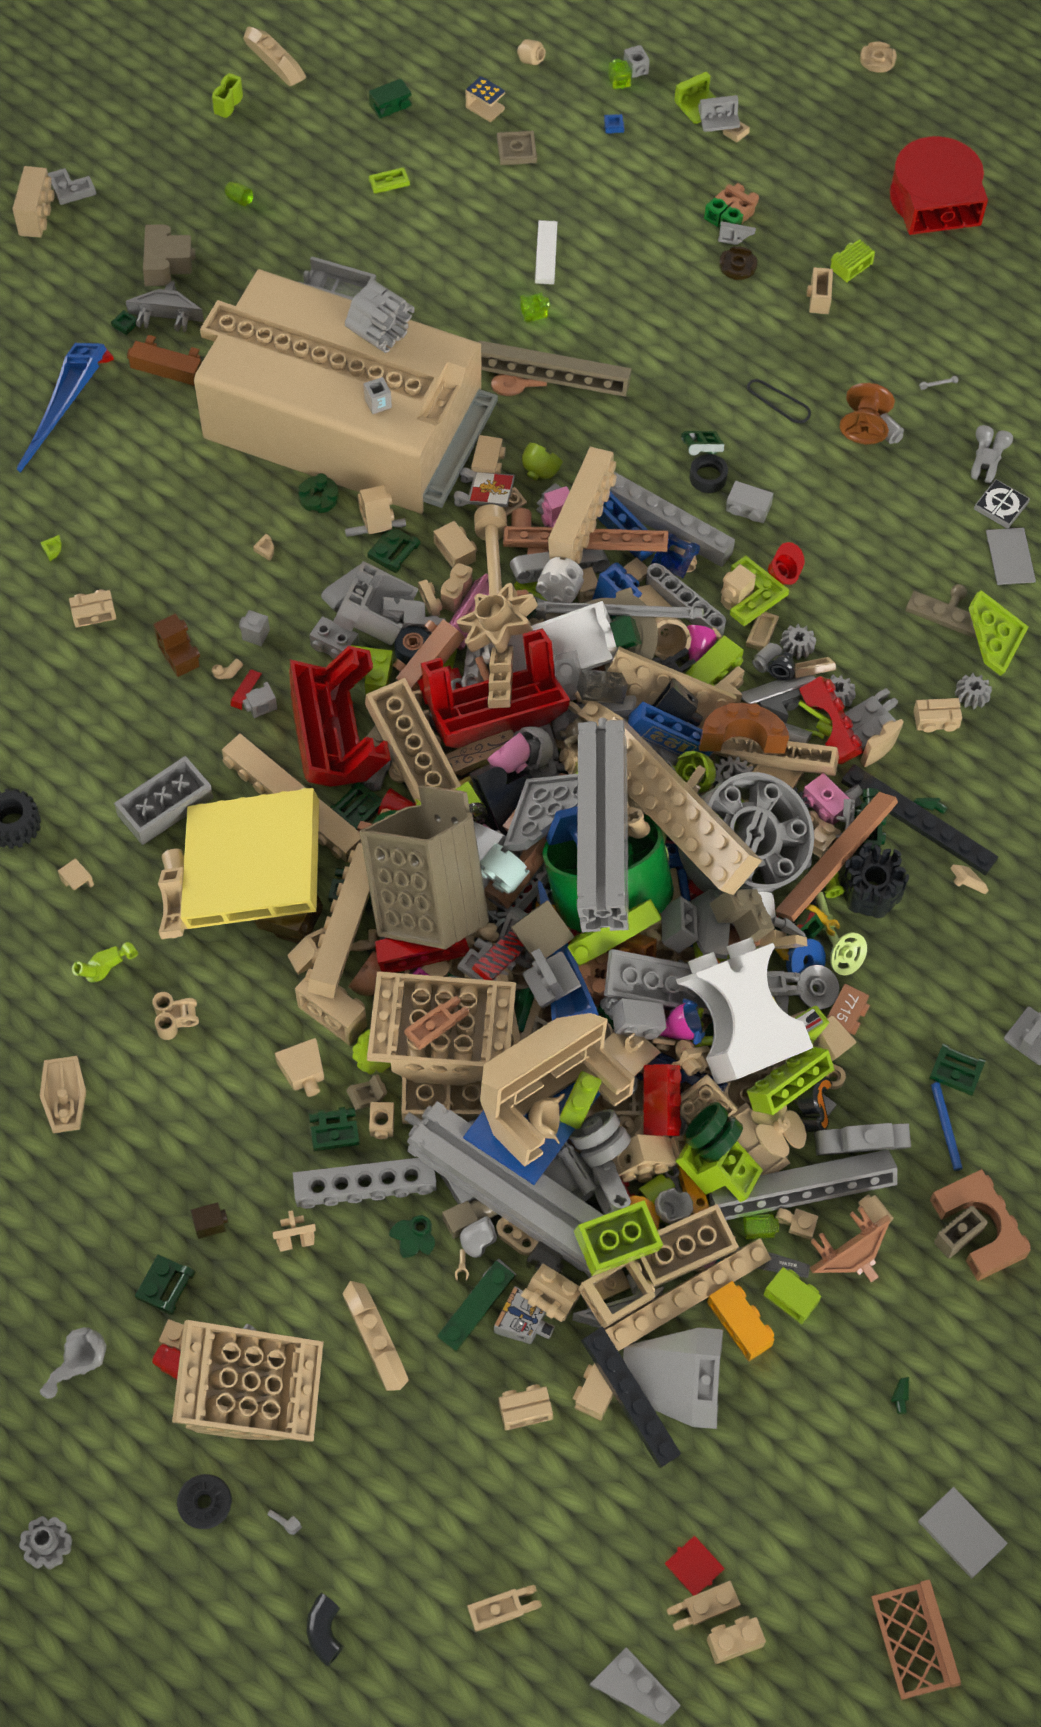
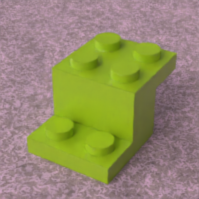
M738 1141L725 1155L715 1162L709 1163L698 1154V1148L693 1149L687 1143L676 1159L679 1166L705 1195L726 1186L739 1202L747 1200L763 1171Z

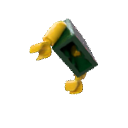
M808 905L794 922L791 921L805 933L807 939H813L825 926L826 932L830 936L835 935L834 930L829 928L830 926H835L837 929L840 928L837 920L827 919L828 916L814 905ZM775 912V915H776L777 918L784 919V918H782V917L777 916V914H776V912ZM774 926V930L781 931L780 928ZM775 949L783 961L785 959L789 961V949Z

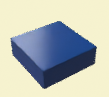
M622 114L604 115L605 133H624Z

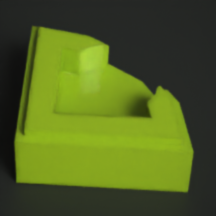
M60 535L41 542V546L49 561L55 559L61 552L62 543Z

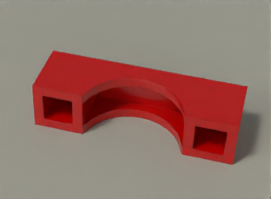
M819 676L799 688L806 705L815 710L824 709L830 715L832 733L825 745L837 747L839 753L838 764L842 765L863 753L861 749L862 742L852 730L853 723L843 711L844 704L834 692L836 690L834 683L830 679Z

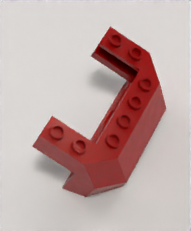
M543 628L523 634L526 669L513 673L510 707H488L489 680L452 690L450 673L447 667H443L441 657L421 663L425 697L436 729L445 746L459 749L508 730H513L515 733L524 727H542L568 710L570 698L555 677L552 641Z
M348 646L326 668L290 659L289 675L292 708L303 773L309 783L332 787L364 782L391 760L387 741L381 742L375 748L373 738L365 737L359 742L350 690L373 669L370 650Z

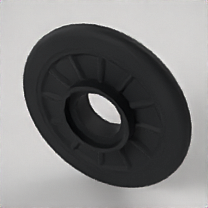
M201 1474L189 1479L182 1486L177 1498V1508L180 1517L186 1524L196 1529H210L219 1525L227 1517L232 1504V1496L227 1484L219 1477L211 1474ZM202 1495L211 1497V1504L207 1508H200L197 1504L198 1499Z

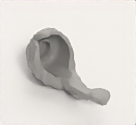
M87 1327L72 1330L64 1344V1362L61 1367L50 1374V1378L43 1388L40 1389V1394L47 1399L53 1398L58 1391V1382L68 1380L78 1374L84 1375L90 1370L100 1367L106 1352V1343L103 1336L96 1330Z

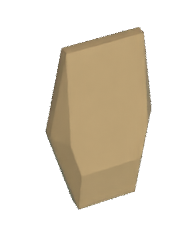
M71 1056L44 1060L40 1099L53 1133L80 1130L86 1088L78 1057Z

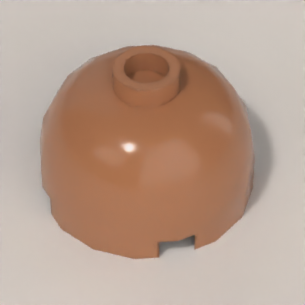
M375 951L371 953L348 986L362 996H372L375 994L377 972H382Z

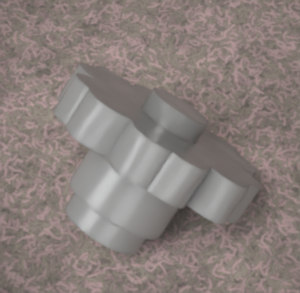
M41 1516L31 1521L28 1527L29 1530L21 1533L19 1544L21 1550L25 1552V1561L34 1568H40L44 1565L47 1569H52L62 1564L63 1555L70 1553L72 1537L67 1533L68 1528L66 1524L57 1517H53L48 1521L45 1517Z

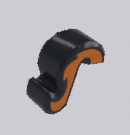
M827 1076L796 1098L797 1105L803 1114L801 1121L805 1126L806 1132L826 1130L829 1125L823 1092L828 1090L833 1084Z

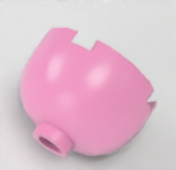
M518 733L487 760L491 765L503 768L507 774L514 771L518 774L528 766L525 762L530 757V746L524 736Z

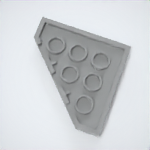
M578 774L526 779L503 845L506 851L527 850L548 834L556 811L578 806Z

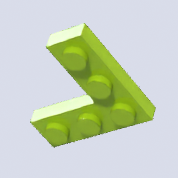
M747 556L731 565V572L741 564L756 575L755 592L730 609V616L743 626L789 595L788 588Z

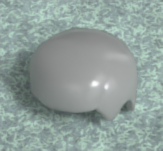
M675 1188L660 1192L655 1199L656 1214L662 1221L668 1224H674L689 1217L693 1211V1201L687 1192H677Z

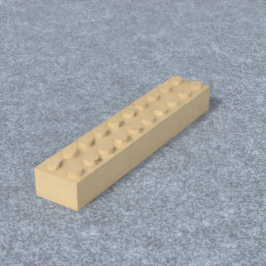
M613 717V718H612V720H617V721L620 720V719H618V718H616V717ZM623 721L627 742V793L719 890L734 895L762 860L627 722Z

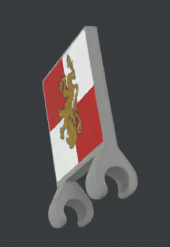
M462 468L460 472L461 481L463 483L473 482L469 495L461 491L454 493V503L456 506L494 504L500 507H508L515 475L475 472L468 468Z

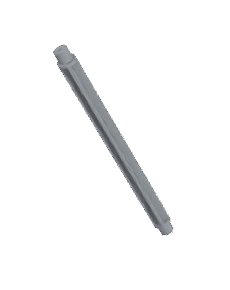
M545 601L537 602L536 611L544 612L545 614L569 613L592 604ZM604 604L609 615L691 619L703 618L704 615L703 608H695V606L667 607Z

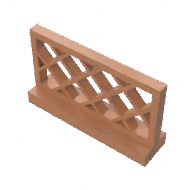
M930 1579L919 1584L871 1596L901 1700L949 1687L960 1686L961 1680ZM917 1591L920 1601L914 1610L902 1603L907 1593ZM902 1595L899 1600L894 1598L895 1596ZM890 1599L897 1603L891 1616L880 1610L878 1601ZM900 1606L913 1613L907 1626L894 1619ZM920 1606L922 1607L924 1615L918 1612ZM916 1615L926 1620L927 1628L923 1636L909 1628ZM883 1617L888 1619L886 1626L884 1624ZM891 1622L905 1629L898 1642L888 1637L887 1629ZM907 1631L920 1638L915 1651L901 1644ZM928 1631L930 1633L931 1640L926 1638ZM923 1641L934 1647L935 1653L931 1661L917 1654ZM890 1642L896 1645L893 1651ZM899 1647L912 1654L906 1668L895 1661L894 1656ZM915 1657L929 1664L922 1678L908 1670ZM936 1657H937L939 1666H937L936 1664L933 1663ZM931 1666L942 1673L943 1683L933 1685L925 1680ZM898 1668L904 1671L901 1677L899 1675ZM906 1673L920 1680L915 1690L905 1693L902 1681ZM922 1683L928 1685V1687L920 1689Z

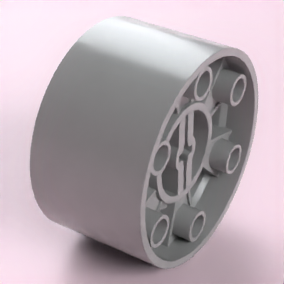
M746 772L727 779L701 796L710 808L721 816L723 821L762 860L758 867L766 884L751 882L754 874L753 871L738 890L757 889L758 892L771 893L792 882L804 871L809 863L814 847L813 823L801 797L784 781L765 773ZM740 798L748 799L749 802L742 803ZM678 847L682 865L694 884L703 892L709 889H718Z

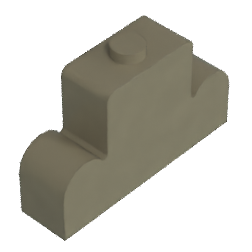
M145 225L143 261L145 286H164L171 282V274L192 273V260H196L195 248H192L191 236L171 235V228L167 225Z

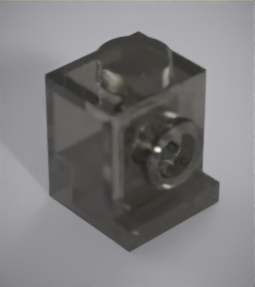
M539 1241L527 1258L526 1267L531 1269L534 1266L537 1272L544 1263L561 1274L565 1267L563 1265L564 1256Z

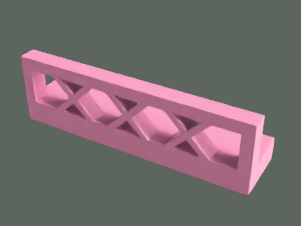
M487 573L474 582L449 622L465 637L469 633L462 632L457 624V620L475 611L474 597L477 594L489 595ZM465 639L458 646L459 650L465 647Z

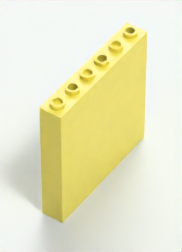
M313 788L187 806L181 919L188 929L316 912L319 798Z

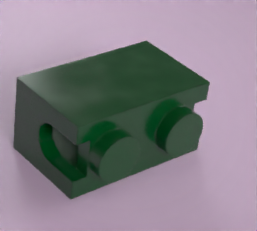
M400 78L370 90L369 105L379 119L412 106V102L408 98L412 96L411 91Z

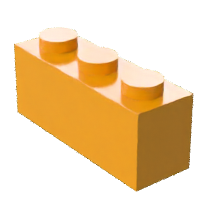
M731 1281L709 1295L707 1304L749 1362L772 1347L775 1340L773 1338L774 1333L767 1324L764 1325L762 1323L757 1308L754 1305L750 1306L745 1299L746 1294L741 1286H736Z

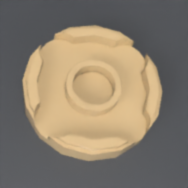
M883 42L869 43L868 46L862 48L860 55L861 64L869 71L877 73L892 69L897 58L894 48L892 50L890 45Z

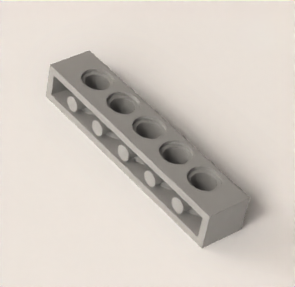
M420 1158L293 1172L296 1206L304 1209L313 1208L318 1204L333 1206L343 1201L358 1203L362 1199L382 1200L386 1196L394 1195L401 1198L411 1193L426 1195L436 1191L435 1170L420 1161ZM409 1175H415L418 1177L417 1180L413 1182L406 1180V1177ZM385 1178L394 1179L392 1184H384L382 1181ZM364 1180L371 1182L368 1187H361L359 1185ZM340 1183L348 1185L344 1190H338L336 1186ZM316 1186L324 1187V1190L320 1193L312 1191Z

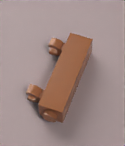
M430 619L424 625L432 634L407 665L399 659L393 664L400 671L396 679L401 680L405 678L412 692L420 690L417 680L423 678L421 663L441 657L444 665L466 638L444 619L438 626Z

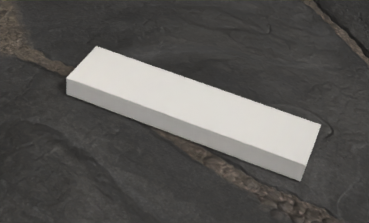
M539 221L536 284H554L557 221Z

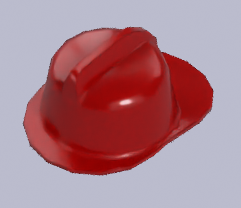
M792 542L781 544L768 566V573L783 585L795 584L805 563L802 550Z

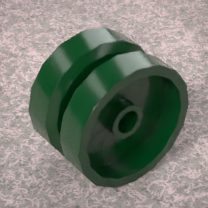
M714 1102L705 1107L690 1122L683 1135V1140L693 1149L698 1148V1154L709 1163L715 1162L725 1155L737 1142L743 1131V1124L734 1116H728V1110L719 1102Z

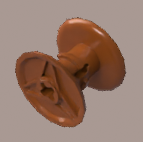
M859 383L852 386L847 391L846 400L854 412L846 414L841 419L839 427L842 434L846 438L861 444H876L883 441L888 436L889 428L880 416L893 409L895 403L893 394L888 389L873 383Z

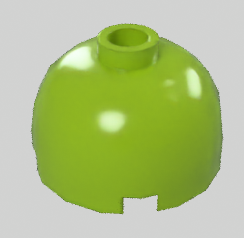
M529 443L522 455L523 467L528 471L527 476L536 481L538 478L545 480L555 476L561 468L563 461L553 452L551 454L546 452V448L543 446Z
M687 751L677 758L676 766L673 765L677 774L687 783L700 765L706 771L699 783L701 788L697 794H702L709 790L716 778V768L713 761L707 755L697 751Z

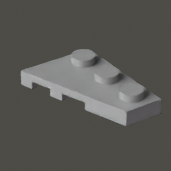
M627 1647L589 1685L606 1693L618 1702L620 1701L633 1708L638 1713L660 1725H663L681 1706Z

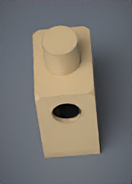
M830 1016L827 1019L830 1023L812 1045L817 1048L828 1049L833 1061L857 1042L834 1016Z
M316 1038L275 1053L277 1065L293 1090L304 1088L308 1097L320 1092L317 1082L324 1080V1074Z

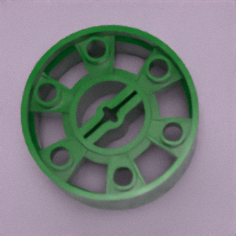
M644 814L643 819L650 826L649 834L640 839L628 837V910L651 899L658 913L661 914L672 900L674 887L662 829L650 816ZM574 840L549 845L546 841L543 848V859L556 912L567 927L582 932L577 909V845Z

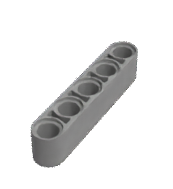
M583 549L582 560L578 564L581 569L592 567L594 573H599L606 570L610 562L604 550ZM549 552L521 555L513 558L510 562V568L519 583L537 582L544 567L550 560Z
M658 563L649 565L646 574V585H651L672 607L695 606V608H703V618L686 619L693 625L705 626L710 629L714 627L722 636L724 635L726 619L723 614L663 565Z

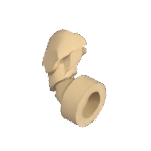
M488 923L471 935L464 937L469 948L473 949L476 937L489 940V942H495L499 938V933L496 932L497 925Z

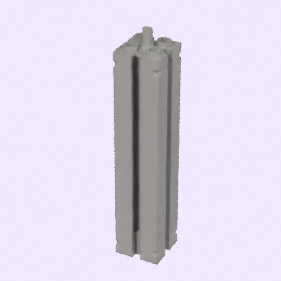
M600 718L598 726L593 721L578 723L577 909L582 932L601 931L603 927H609L610 931L629 930L627 742L623 720L607 721L606 718Z
M438 1101L433 1107L430 1105L427 1107L422 1115V1120L410 1112L406 1115L404 1120L413 1125L408 1134L410 1137L407 1143L410 1145L407 1152L419 1157L420 1161L581 1272L584 1271L588 1277H592L574 1230L579 1224L601 1217L603 1214L544 1174H542L535 1185L531 1184L463 1139V1136L472 1124L453 1111L447 1110Z

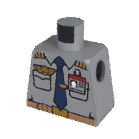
M514 1287L494 1325V1333L528 1344L533 1342L536 1334L549 1339L555 1326L543 1321L546 1312L537 1306L529 1305L528 1300L521 1296L523 1291Z

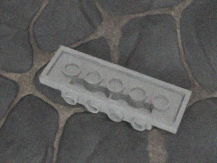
M614 949L609 950L604 996L662 1003L663 1008L670 1010V1013L679 1005L684 1004L682 1001L685 998L698 1004L696 1007L697 1012L699 1008L704 1009L701 1020L711 1016L706 1003L697 993L676 982V979L692 974L689 964Z

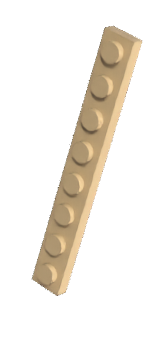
M761 1238L755 1239L607 1327L605 1331L619 1351L708 1298L709 1295L731 1281L738 1280L771 1260V1257Z

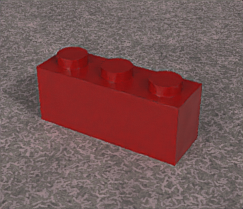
M644 1065V1135L680 1136V1082L682 1077L680 1065Z

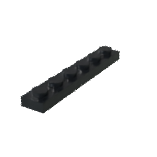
M604 1327L597 1329L582 1339V1344L657 1466L661 1468L681 1455V1452Z

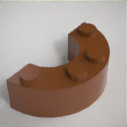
M729 703L715 709L706 718L699 751L721 752L722 745L726 740L741 736L756 741L761 746L763 753L785 754L789 732L777 715L758 704Z

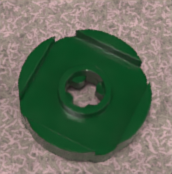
M325 474L310 477L298 487L299 502L307 511L311 512L313 510L318 511V513H325L332 510L337 504L339 497L338 486L332 479L327 478ZM316 492H322L321 497H319L318 495H314Z

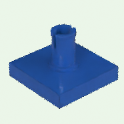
M578 806L556 811L546 837L548 844L553 845L574 840L577 845Z

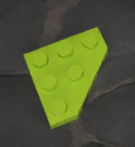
M980 590L971 602L969 612L984 664L1001 676L1006 672L1029 626Z

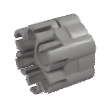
M372 280L352 299L345 320V327L384 353H387L390 349L386 345L392 348L396 341L401 340V337L404 338L408 331L406 330L408 328V323L406 322L412 317L407 311L414 313V306L380 283Z

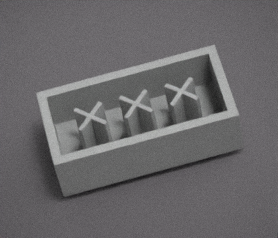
M184 756L116 801L114 805L117 816L143 846L186 817L187 806L199 803L205 804L213 798V793L209 782L190 760Z

